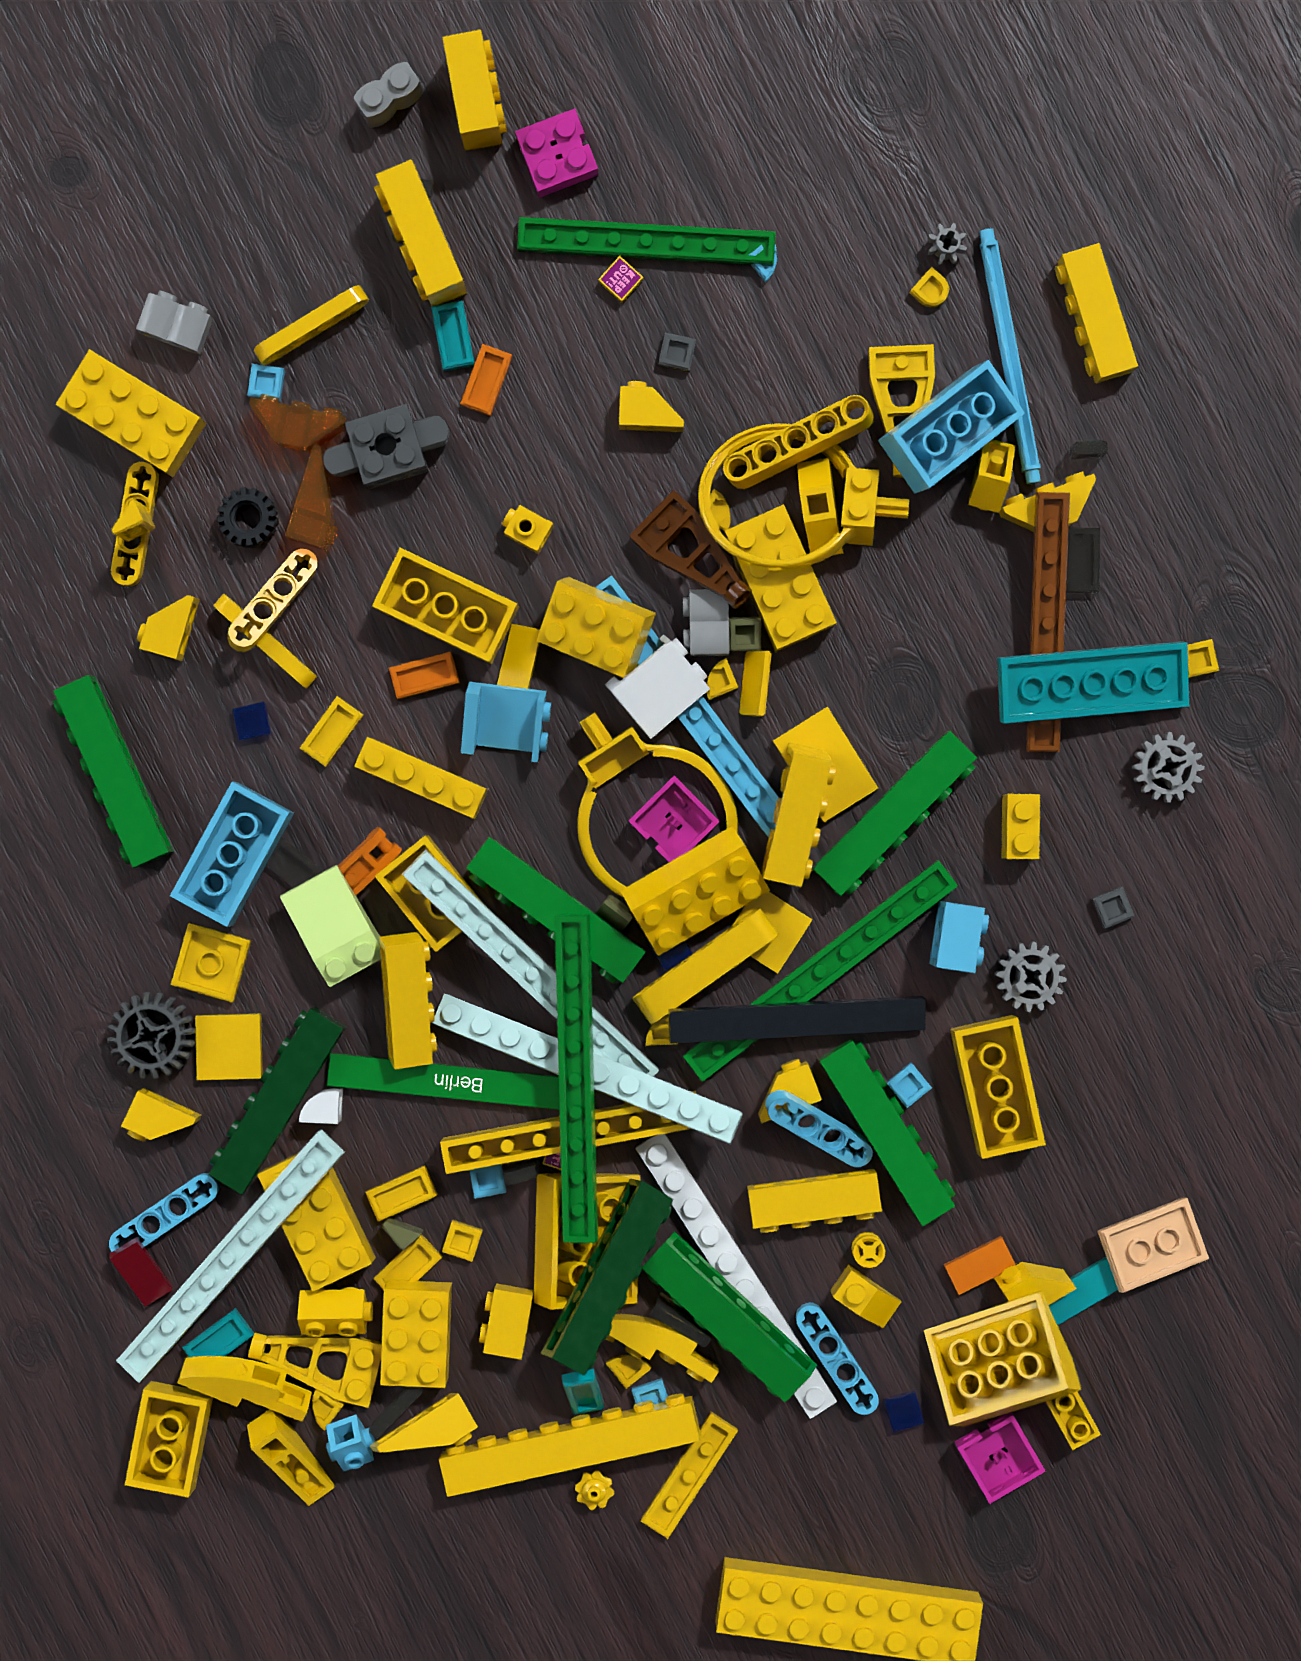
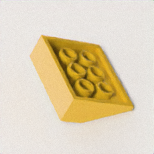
M561 1173L537 1174L534 1303L550 1310L564 1309L598 1241L596 1243L563 1242ZM596 1173L598 1241L630 1178L640 1180L639 1174ZM638 1278L631 1282L626 1292L627 1299L625 1304L637 1303Z
M1042 1292L924 1330L950 1426L965 1427L1081 1390L1072 1356Z

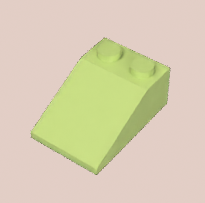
M338 865L280 895L309 954L329 987L381 960L380 936Z

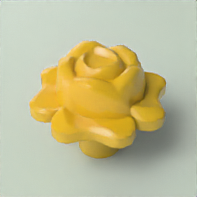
M595 1470L592 1475L589 1472H584L581 1481L575 1485V1490L579 1493L577 1501L585 1503L590 1510H594L597 1505L600 1508L606 1507L607 1500L614 1495V1490L610 1487L612 1485L611 1478L604 1477L599 1470Z

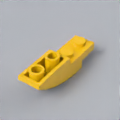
M615 1314L611 1322V1332L606 1340L614 1342L615 1339L626 1345L625 1350L638 1359L644 1356L650 1360L657 1349L661 1351L659 1356L668 1363L675 1365L679 1362L687 1367L686 1372L700 1382H703L704 1379L711 1383L719 1372L718 1365L694 1351L698 1344L697 1337L676 1326L649 1317Z
M226 1356L186 1358L177 1382L191 1390H196L238 1407L243 1398L301 1422L307 1414L312 1391L285 1381L287 1370L254 1360Z
M1078 1391L1045 1401L1072 1450L1101 1435Z

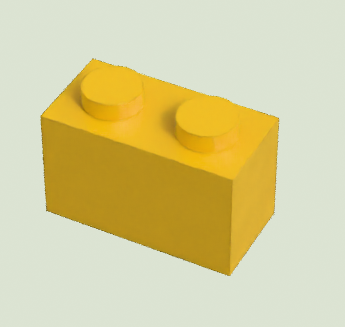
M1002 794L1001 858L1039 859L1040 794Z
M496 1284L494 1292L488 1291L484 1311L490 1312L488 1324L482 1323L479 1343H485L483 1353L522 1360L534 1290Z

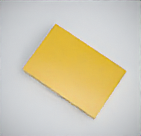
M828 707L773 740L788 767H790L792 759L791 755L786 754L788 743L826 751L832 760L831 765L836 766L832 785L826 784L824 797H828V803L824 817L820 816L823 822H826L878 789Z

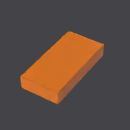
M482 344L460 405L491 417L513 355Z
M451 651L389 668L397 699L460 683Z
M999 1236L943 1265L957 1293L960 1295L1002 1274L1006 1268L1016 1264L1003 1238Z

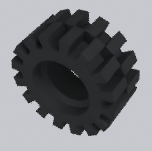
M243 487L239 491H231V495L228 498L225 496L222 499L224 503L222 507H218L220 514L217 517V522L221 526V532L231 542L244 548H250L251 546L257 548L261 546V543L270 541L269 537L272 534L275 535L277 531L275 527L279 523L277 518L278 511L272 500L263 492L254 488L247 489ZM244 506H253L260 513L259 524L254 529L243 530L237 525L236 515Z

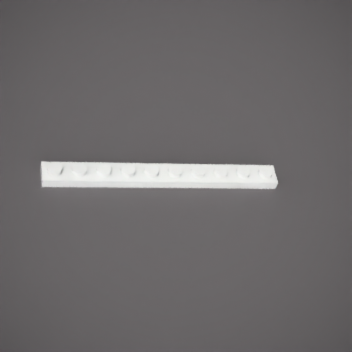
M666 1134L652 1136L636 1146L637 1152L663 1192L674 1199L672 1206L710 1265L808 1356ZM815 1368L810 1378L794 1393L810 1419L837 1402L836 1397L817 1368Z

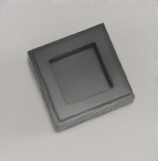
M665 332L658 366L690 372L696 339Z
M1118 887L1091 898L1103 928H1108L1135 917L1123 887Z

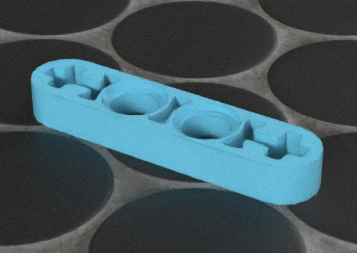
M777 1090L767 1097L766 1109L770 1118L777 1124L850 1166L862 1167L870 1162L873 1151L868 1139L862 1134L788 1091ZM786 1102L789 1111L783 1108L776 1110L775 1106L777 1104L783 1105ZM806 1115L815 1117L814 1123L809 1127H800L798 1125L799 1120ZM837 1130L840 1132V1136L836 1141L827 1142L824 1140V1136L828 1131ZM848 1142L851 1147L857 1150L862 1147L863 1151L861 1153L855 1152L852 1154L849 1146H847L846 1144Z
M209 1173L197 1175L115 1231L109 1240L111 1252L119 1248L117 1243L121 1241L120 1234L126 1238L136 1230L145 1239L144 1242L141 1241L145 1247L211 1202L219 1194V1181L210 1176ZM199 1180L204 1184L210 1182L212 1187L209 1189V1193L211 1195L208 1196L206 1193H202L194 1199L198 1203L197 1206H194L192 1197L189 1194L200 1187ZM186 1188H188L189 1194L184 1191ZM175 1197L182 1198L186 1202L187 1209L182 1215H176L170 1210V1201ZM152 1215L159 1220L160 1228L157 1232L149 1233L144 1229L143 1220L146 1216Z
M815 1303L801 1305L796 1312V1322L852 1409L861 1415L872 1413L878 1406L879 1398L875 1388L822 1308ZM808 1310L811 1314L816 1312L819 1314L816 1317V1321L821 1329L825 1325L828 1326V1329L820 1331L814 1338L810 1336L816 1333L813 1326L809 1322L806 1324L802 1323L805 1320L804 1313ZM824 1337H833L837 1341V1348L834 1352L826 1354L819 1349V1343ZM844 1363L851 1364L855 1368V1374L849 1380H842L837 1376L838 1367ZM860 1379L864 1381L858 1384L865 1395L872 1394L869 1397L870 1404L867 1406L863 1403H855L859 1398L852 1386H855ZM852 1387L851 1390L847 1392L846 1388Z

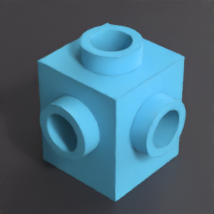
M356 1414L326 1425L329 1440L326 1443L329 1457L332 1462L337 1461L343 1471L357 1469L363 1464L374 1461L373 1452L369 1446L375 1442L373 1432L370 1427L365 1429Z

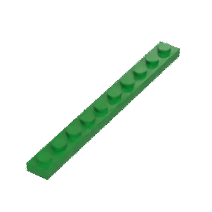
M937 860L749 1005L809 1001L958 887L957 883L941 862ZM758 1039L699 1042L686 1052L683 1057L703 1082Z
M556 915L555 948L563 1242L596 1243L598 1241L590 915Z

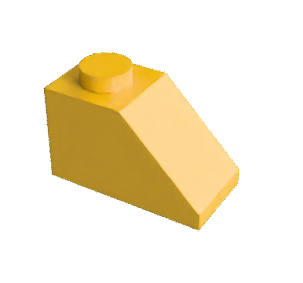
M629 381L627 386H620L619 430L683 432L684 420L653 387H646L647 383L641 381Z
M992 439L981 447L968 505L984 511L990 510L1000 513L1011 481L1016 445Z
M187 595L149 616L146 624L142 623L138 632L137 642H140L139 649L183 661L200 600Z
M794 1059L781 1065L782 1071L776 1072L758 1113L761 1123L772 1120L765 1103L767 1097L774 1091H788L810 1105L822 1100L807 1061L800 1063L799 1059ZM786 1102L783 1105L777 1104L775 1106L776 1110L783 1108L789 1111Z
M143 1088L137 1091L121 1126L129 1130L127 1133L129 1136L145 1141L146 1138L152 1140L193 1125L200 1120L202 1115Z
M1026 1262L1010 1266L1002 1274L994 1278L1008 1302L1042 1292L1047 1304L1050 1305L1076 1289L1063 1269Z
M849 1264L830 1290L833 1298L859 1316L882 1328L885 1327L901 1304V1300Z

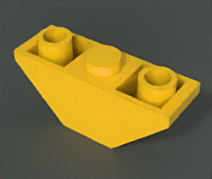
M829 458L797 464L800 499L810 553L827 543L836 533H840ZM843 547L833 555L844 554Z
M1082 471L1066 477V484L1054 487L1053 483H1049L1036 488L1035 492L1070 493V526L1078 520L1096 481L1094 473L1085 476ZM1019 494L1005 500L1006 506L1001 508L1000 516L1034 532L1036 495L1024 499L1023 494Z

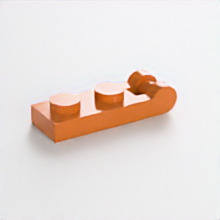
M376 827L371 831L367 838L338 865L355 895L364 889L375 878V875L388 866L402 851V848L396 842L391 843L385 837L386 833L380 827ZM376 846L382 851V854L377 859L370 853Z

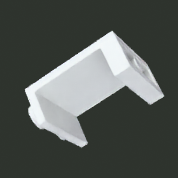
M665 635L659 638L664 645L625 678L619 681L614 676L605 684L650 739L710 689L703 681L708 676L696 662L690 665L684 657L688 654L685 647L677 638L671 641Z

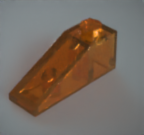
M314 444L285 537L289 540L326 551L328 544H334L338 527L334 526L336 520L328 470L324 465L323 459L325 451L320 445Z

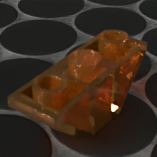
M260 394V399L250 397L249 401L250 406L279 447L311 453L346 430L345 422H348V419L342 416V411L334 408L323 407V412L311 410L310 404L300 401H292L291 405L279 403V398L266 394Z

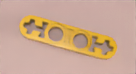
M360 285L351 287L259 343L254 348V353L262 365L272 363L358 311L368 303L369 299Z
M137 462L129 468L120 516L131 500L135 499L145 502L151 519L153 518L159 474L151 464ZM143 469H146V473L151 475L150 480L144 481L142 489L145 492H149L148 497L139 493H132L133 488L138 491L140 490L141 483L135 476L136 473L141 474ZM150 532L140 536V545L134 549H128L124 544V540L116 536L111 575L118 584L132 587L141 580ZM122 552L138 555L137 560L130 559V568L135 570L134 576L129 575L127 580H124V576L119 574L120 568H125L128 560L126 557H121Z
M298 549L291 553L234 620L228 631V642L233 649L240 652L251 650L312 579L318 562L313 552L308 549ZM307 560L309 562L308 569L302 568L295 579L292 574L296 570L297 561L303 562ZM279 581H285L291 585L292 591L288 595L281 596L274 591V584ZM260 604L267 605L271 609L272 615L268 619H260L254 614V608ZM250 621L254 626L249 631V641L245 638L238 641L236 639V630L242 633L248 627Z
M223 594L213 605L231 623L243 611L226 594ZM250 621L248 627L243 631L247 637L250 629L254 626ZM268 631L256 644L306 689L317 678L307 666Z

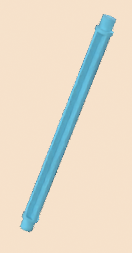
M992 228L984 229L979 232L981 239L979 247L983 259L1006 386L1025 412L1024 415L1013 422L1021 469L1023 473L1025 472L1027 485L1041 482L1039 474L1041 466L1038 459L998 247L999 244L995 240L994 230Z

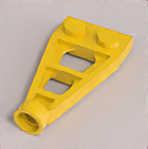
M934 344L869 347V381L885 434L894 428V416L911 415L930 400L935 379ZM914 380L917 384L914 403L911 406L905 407L895 406L891 401L888 391L889 382ZM893 463V477L903 478Z
M254 1333L248 1358L263 1361L272 1366L287 1370L288 1375L338 1401L369 1408L381 1362L382 1342L359 1336H267ZM266 1344L271 1346L269 1353H264ZM289 1347H308L313 1351L308 1368H302L287 1361L286 1354ZM341 1351L346 1354L347 1364L344 1376L341 1379L333 1380L318 1370L317 1363L322 1353Z

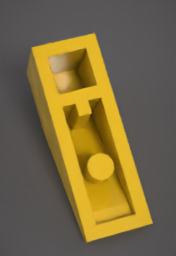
M450 1393L369 1446L374 1452L446 1446L453 1443L455 1446H459L472 1437L470 1432L478 1428L459 1393Z
M269 1409L247 1425L251 1449L308 1506L335 1488L332 1480L295 1429L279 1412Z

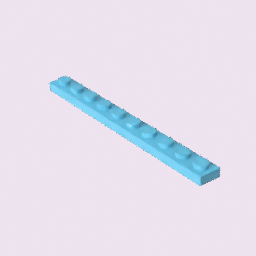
M612 575L595 587L631 602ZM650 628L638 665L664 645L652 628ZM701 696L677 717L769 838L770 830L775 829L776 823H773V816L779 797L704 697Z

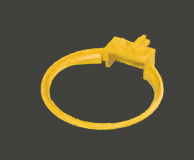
M776 423L756 426L738 433L727 440L709 459L703 470L698 490L701 517L715 541L730 554L741 560L771 568H793L821 562L839 551L845 543L873 546L875 516L908 519L909 499L877 497L879 470L856 468L842 448L835 445L821 453L829 458L842 478L846 477L841 527L844 528L841 533H836L817 550L791 559L762 558L749 554L733 545L721 533L712 514L710 491L714 477L726 458L735 451L792 424ZM801 436L795 438L803 442L806 440L805 437Z
M595 712L579 722L596 750L578 761L588 780L578 811V839L588 866L595 876L610 890L623 897L621 890L627 886L618 882L603 868L593 850L589 834V817L597 793L591 790L593 787H599L649 754L648 751L653 750V757H670L682 760L704 773L716 787L722 799L726 813V829L733 826L736 832L738 831L737 811L731 791L719 772L706 760L695 753L679 747L646 744L641 741L633 727L626 729L612 739Z

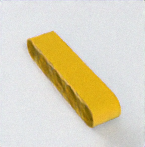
M860 395L848 396L731 454L724 461V474L734 487L738 489L749 488L865 431L873 422V412L864 397ZM855 408L865 409L863 416L859 419L849 418L851 411ZM827 422L835 423V428L832 432L828 434L820 433L822 425ZM796 437L806 438L804 445L800 448L791 447V443ZM766 452H776V457L773 461L769 463L762 462V457ZM740 465L747 466V471L743 476L733 477L735 468Z
M758 908L642 989L632 999L652 1025L666 1016L668 1009H676L778 936V932L763 911Z

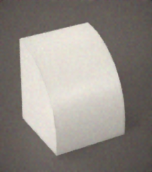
M343 1088L326 1089L309 1099L301 1110L299 1122L338 1124L342 1120Z

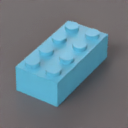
M987 360L972 367L881 437L878 442L912 491L917 493L932 487L1024 415L1025 412L991 362Z
M231 782L170 896L226 927L234 926L294 812L239 782Z

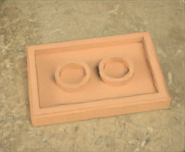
M1185 1197L1097 1231L1118 1291L1121 1293L1209 1259L1188 1198Z

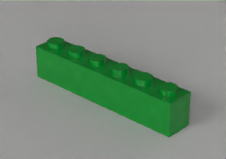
M87 675L53 690L57 698L53 700L55 709L61 718L64 716L70 727L66 729L68 738L74 747L78 746L83 756V758L79 759L81 767L87 776L91 775L96 785L93 788V793L101 806L105 805L109 816L106 817V821L112 834H118L122 846L119 847L125 863H131L133 868H138L174 852L96 677Z
M950 730L945 732L812 867V870L839 896H842L844 892L851 895L862 883L859 877L867 869L871 873L876 870L885 860L881 855L890 846L895 850L908 837L904 832L912 824L916 827L919 826L930 815L927 808L935 800L939 804L944 801L953 791L949 786L957 778L963 781L976 768L972 763L977 757Z
M488 837L466 867V869L472 872L469 876L472 881L482 888H485L487 884L498 891L495 897L508 907H511L513 903L524 910L521 916L534 926H537L540 922L550 929L547 935L554 941L556 915H590L591 960L601 967L599 973L612 983H615L617 979L623 983L646 952L637 943L492 837Z
M850 1038L818 1058L923 1227L954 1208L955 1204L951 1198L956 1194L946 1178L941 1182L934 1172V1170L939 1168L929 1151L923 1154L917 1143L922 1141L912 1124L906 1127L900 1116L905 1113L895 1096L891 1099L887 1097L883 1088L888 1085L878 1069L872 1072L866 1061L870 1059V1056L862 1043L859 1042L855 1045Z
M675 1231L642 1266V1269L653 1283L665 1289L676 1305L684 1307L701 1328L708 1330L715 1336L724 1350L732 1352L741 1361L746 1371L755 1374L765 1383L767 1390L772 1395L786 1402L812 1375L817 1364Z

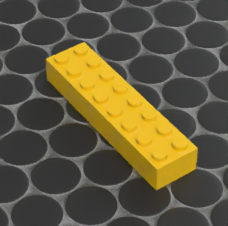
M724 1557L716 1614V1632L920 1661H975L983 1602L979 1592Z

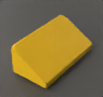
M132 499L111 530L114 535L129 542L155 530L154 528L156 527L146 506Z
M511 624L497 685L529 689L540 642L536 641L540 629Z
M748 651L745 654L739 709L741 715L763 717L765 715L771 663L770 651Z

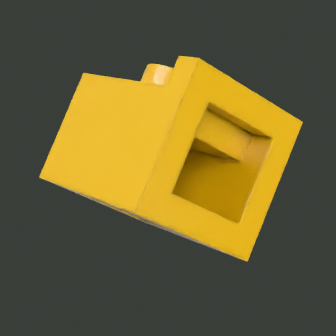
M519 505L517 510L511 508L502 523L503 526L507 527L504 531L505 536L538 555L554 529L553 522L544 519L522 505ZM523 521H529L532 524V528L528 532H523L520 530V524Z

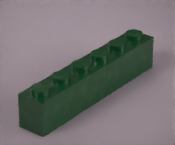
M315 1006L310 1008L308 1012L302 1010L293 1025L297 1028L292 1039L286 1037L276 1053L281 1057L275 1067L269 1065L260 1078V1082L264 1083L258 1094L252 1092L244 1104L243 1109L247 1112L242 1121L235 1120L227 1132L226 1136L230 1138L228 1144L224 1149L219 1147L209 1162L213 1166L209 1175L241 1195L251 1185L347 1027Z
M630 1178L541 1352L542 1355L581 1375H585L586 1371L593 1367L597 1358L596 1352L601 1342L611 1332V1322L616 1312L621 1310L626 1302V1292L631 1282H634L640 1275L641 1263L646 1253L650 1252L654 1247L657 1239L656 1233L660 1225L668 1219L671 1213L670 1206L674 1200L673 1198L643 1181Z

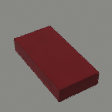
M138 1237L109 1253V1259L144 1306L172 1291L171 1282Z

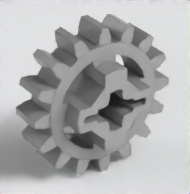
M1172 732L1165 733L1163 741L1159 734L1152 736L1153 744L1147 741L1141 743L1145 751L1144 753L1135 752L1134 756L1140 759V763L1132 765V769L1139 770L1140 775L1136 776L1134 781L1144 782V786L1140 790L1142 793L1151 790L1153 791L1151 795L1152 800H1158L1163 795L1164 802H1171L1173 794L1179 801L1184 799L1183 791L1189 794L1195 792L1191 784L1192 782H1202V779L1196 776L1197 771L1204 770L1205 766L1197 765L1196 760L1202 757V753L1193 754L1192 749L1196 745L1194 742L1185 745L1183 744L1185 741L1184 735H1179L1173 740ZM1167 746L1179 749L1184 755L1177 756L1173 754ZM1153 753L1155 760L1151 768H1148V761ZM1166 762H1180V764L1175 765L1170 770V773H1156V771L1161 770L1166 765ZM1188 767L1187 777L1183 781L1181 776L1184 769ZM1159 779L1164 781L1169 789L1157 786L1152 780Z
M1031 941L1028 949L1025 948L1023 943H1017L1018 951L1016 953L1011 949H1007L1008 960H998L1000 965L1004 967L1003 971H995V975L1002 978V982L998 983L996 987L997 989H1006L1002 996L1005 1001L1014 998L1012 1007L1017 1009L1024 1003L1025 1011L1031 1012L1032 1005L1035 1004L1038 1010L1042 1011L1044 1010V1001L1050 1004L1055 1003L1052 997L1054 992L1057 994L1063 993L1062 989L1057 986L1059 982L1062 983L1067 980V978L1059 976V971L1065 969V965L1055 963L1059 955L1058 953L1048 955L1049 946L1043 945L1040 950H1037L1036 942ZM1037 955L1041 959L1035 963H1028L1023 957ZM1013 966L1016 969L1015 980L1010 983V971ZM1023 968L1033 972L1037 971L1034 978L1039 987L1031 982H1024L1027 975ZM1051 970V982L1048 987L1045 984L1046 973ZM1026 990H1033L1038 996L1025 998L1021 997L1020 994H1023Z

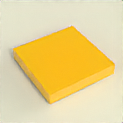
M767 892L745 905L733 925L758 908L763 911L778 932V936L752 954L751 957L778 974L812 919L772 893Z
M188 923L171 985L234 1002L252 940Z
M261 1014L195 1016L197 1080L260 1079L262 1077Z

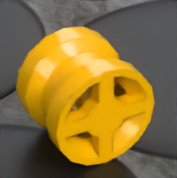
M863 1232L854 1238L851 1250L859 1265L872 1268L878 1266L883 1261L885 1247L876 1234Z

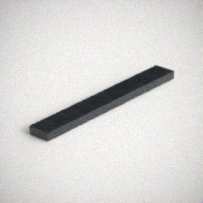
M923 996L668 1009L670 1043L926 1030L925 997Z

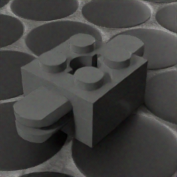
M407 404L345 422L350 441L328 448L323 457L324 465L334 477L339 478L360 472L364 486L370 490L428 472L429 469L423 452L444 446L449 441L450 431L445 420L440 416H430L414 421L410 408Z

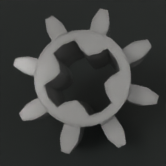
M955 223L946 229L941 224H938V236L929 234L927 241L934 244L929 249L928 255L935 254L939 258V265H941L943 260L950 259L951 263L955 264L957 261L956 252L964 254L967 249L964 245H960L961 241L966 237V233L959 234L955 230ZM945 238L951 240L948 250L943 248Z

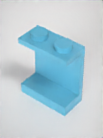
M469 682L465 698L461 753L474 755L476 745L532 752L531 762H538L540 751L546 752L548 733L543 732V723L549 722L551 703L546 702L547 691Z

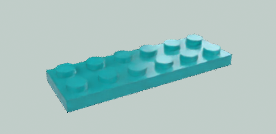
M1187 642L997 657L999 715L1001 723L1189 707Z

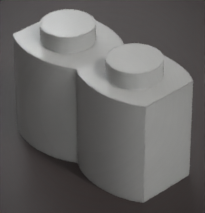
M401 62L390 67L380 80L371 81L362 86L356 92L353 99L370 128H374L388 122L397 110L408 108L416 103L422 96L423 89L420 80L408 62Z
M159 291L158 295L149 293L136 330L140 334L201 355L213 318L207 314L208 309L194 302H189L188 306L176 302V296L164 291Z
M708 589L689 590V597H683V617H689L690 629L683 630V646L685 649H690V656H729V603L723 597Z

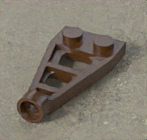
M675 490L629 535L631 540L654 561L723 597L734 609L740 607L752 592V589L739 579L717 542L707 530L698 512ZM684 528L690 529L699 543L698 548L688 558H682L668 549V545ZM707 553H710L720 564V569L711 578L704 576L694 568ZM730 584H733V585L729 588V590L727 591V587H728Z

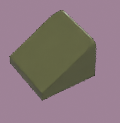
M760 616L729 617V651H761Z
M612 894L606 898L597 911L601 918L619 931H623L634 916L630 908Z
M391 1217L386 1219L382 1226L402 1250L416 1240L424 1231L419 1227Z

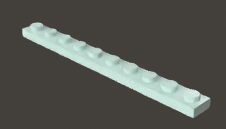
M425 850L403 872V876L557 1019L556 972ZM592 1006L593 1053L653 1077L659 1071L658 1067Z
M444 993L435 1014V1021L432 1024L559 1075L557 1038ZM593 1053L594 1090L731 1145L743 1115L742 1112Z
M322 1130L315 1134L116 1360L137 1382L140 1383L146 1378L345 1153Z

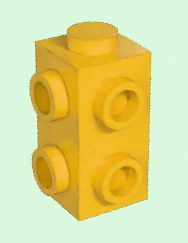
M346 1287L342 1290L320 1288L314 1292L312 1289L300 1290L297 1320L302 1335L321 1337L324 1334H339L345 1337H352L356 1334H366L367 1321H372L373 1304L372 1302H367L364 1289Z

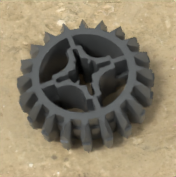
M145 992L143 994V1002L138 995H134L131 997L132 1006L127 1002L120 1004L125 1015L120 1012L113 1013L112 1017L119 1024L108 1025V1030L116 1032V1036L109 1037L107 1041L111 1044L117 1042L118 1048L111 1050V1055L122 1054L123 1057L117 1064L123 1066L129 1062L130 1066L127 1071L129 1074H133L139 1067L140 1078H146L150 1069L152 1078L158 1079L160 1078L161 1070L166 1076L172 1074L171 1065L177 1069L183 1066L179 1057L184 1059L190 1058L191 1054L184 1049V1046H195V1041L186 1039V1037L196 1033V1029L193 1027L186 1029L185 1023L192 1021L193 1018L191 1015L184 1018L181 1017L180 1014L186 1009L184 1005H180L176 1009L172 1008L176 998L170 997L164 1004V993L159 992L156 994L153 1002L151 993ZM146 1009L162 1012L171 1022L158 1024L154 1021L152 1015L148 1016ZM137 1014L139 1019L136 1021L139 1028L138 1033L133 1039L128 1041V1027L133 1017ZM147 1028L150 1031L165 1029L164 1032L158 1034L157 1038H154L157 1041L156 1043L154 1040L139 1042V1039L146 1037L145 1034L149 1033ZM175 1030L176 1042L169 1056H166L165 1038L170 1032ZM145 1047L152 1056H156L157 1061L145 1060L139 1057L132 1049Z

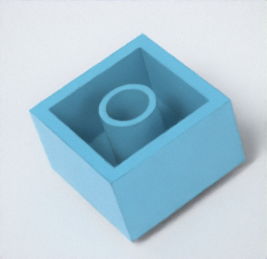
M944 901L938 902L930 965L975 973L976 966L981 967L984 947L979 946L981 934L986 935L989 923V915H984L985 908Z

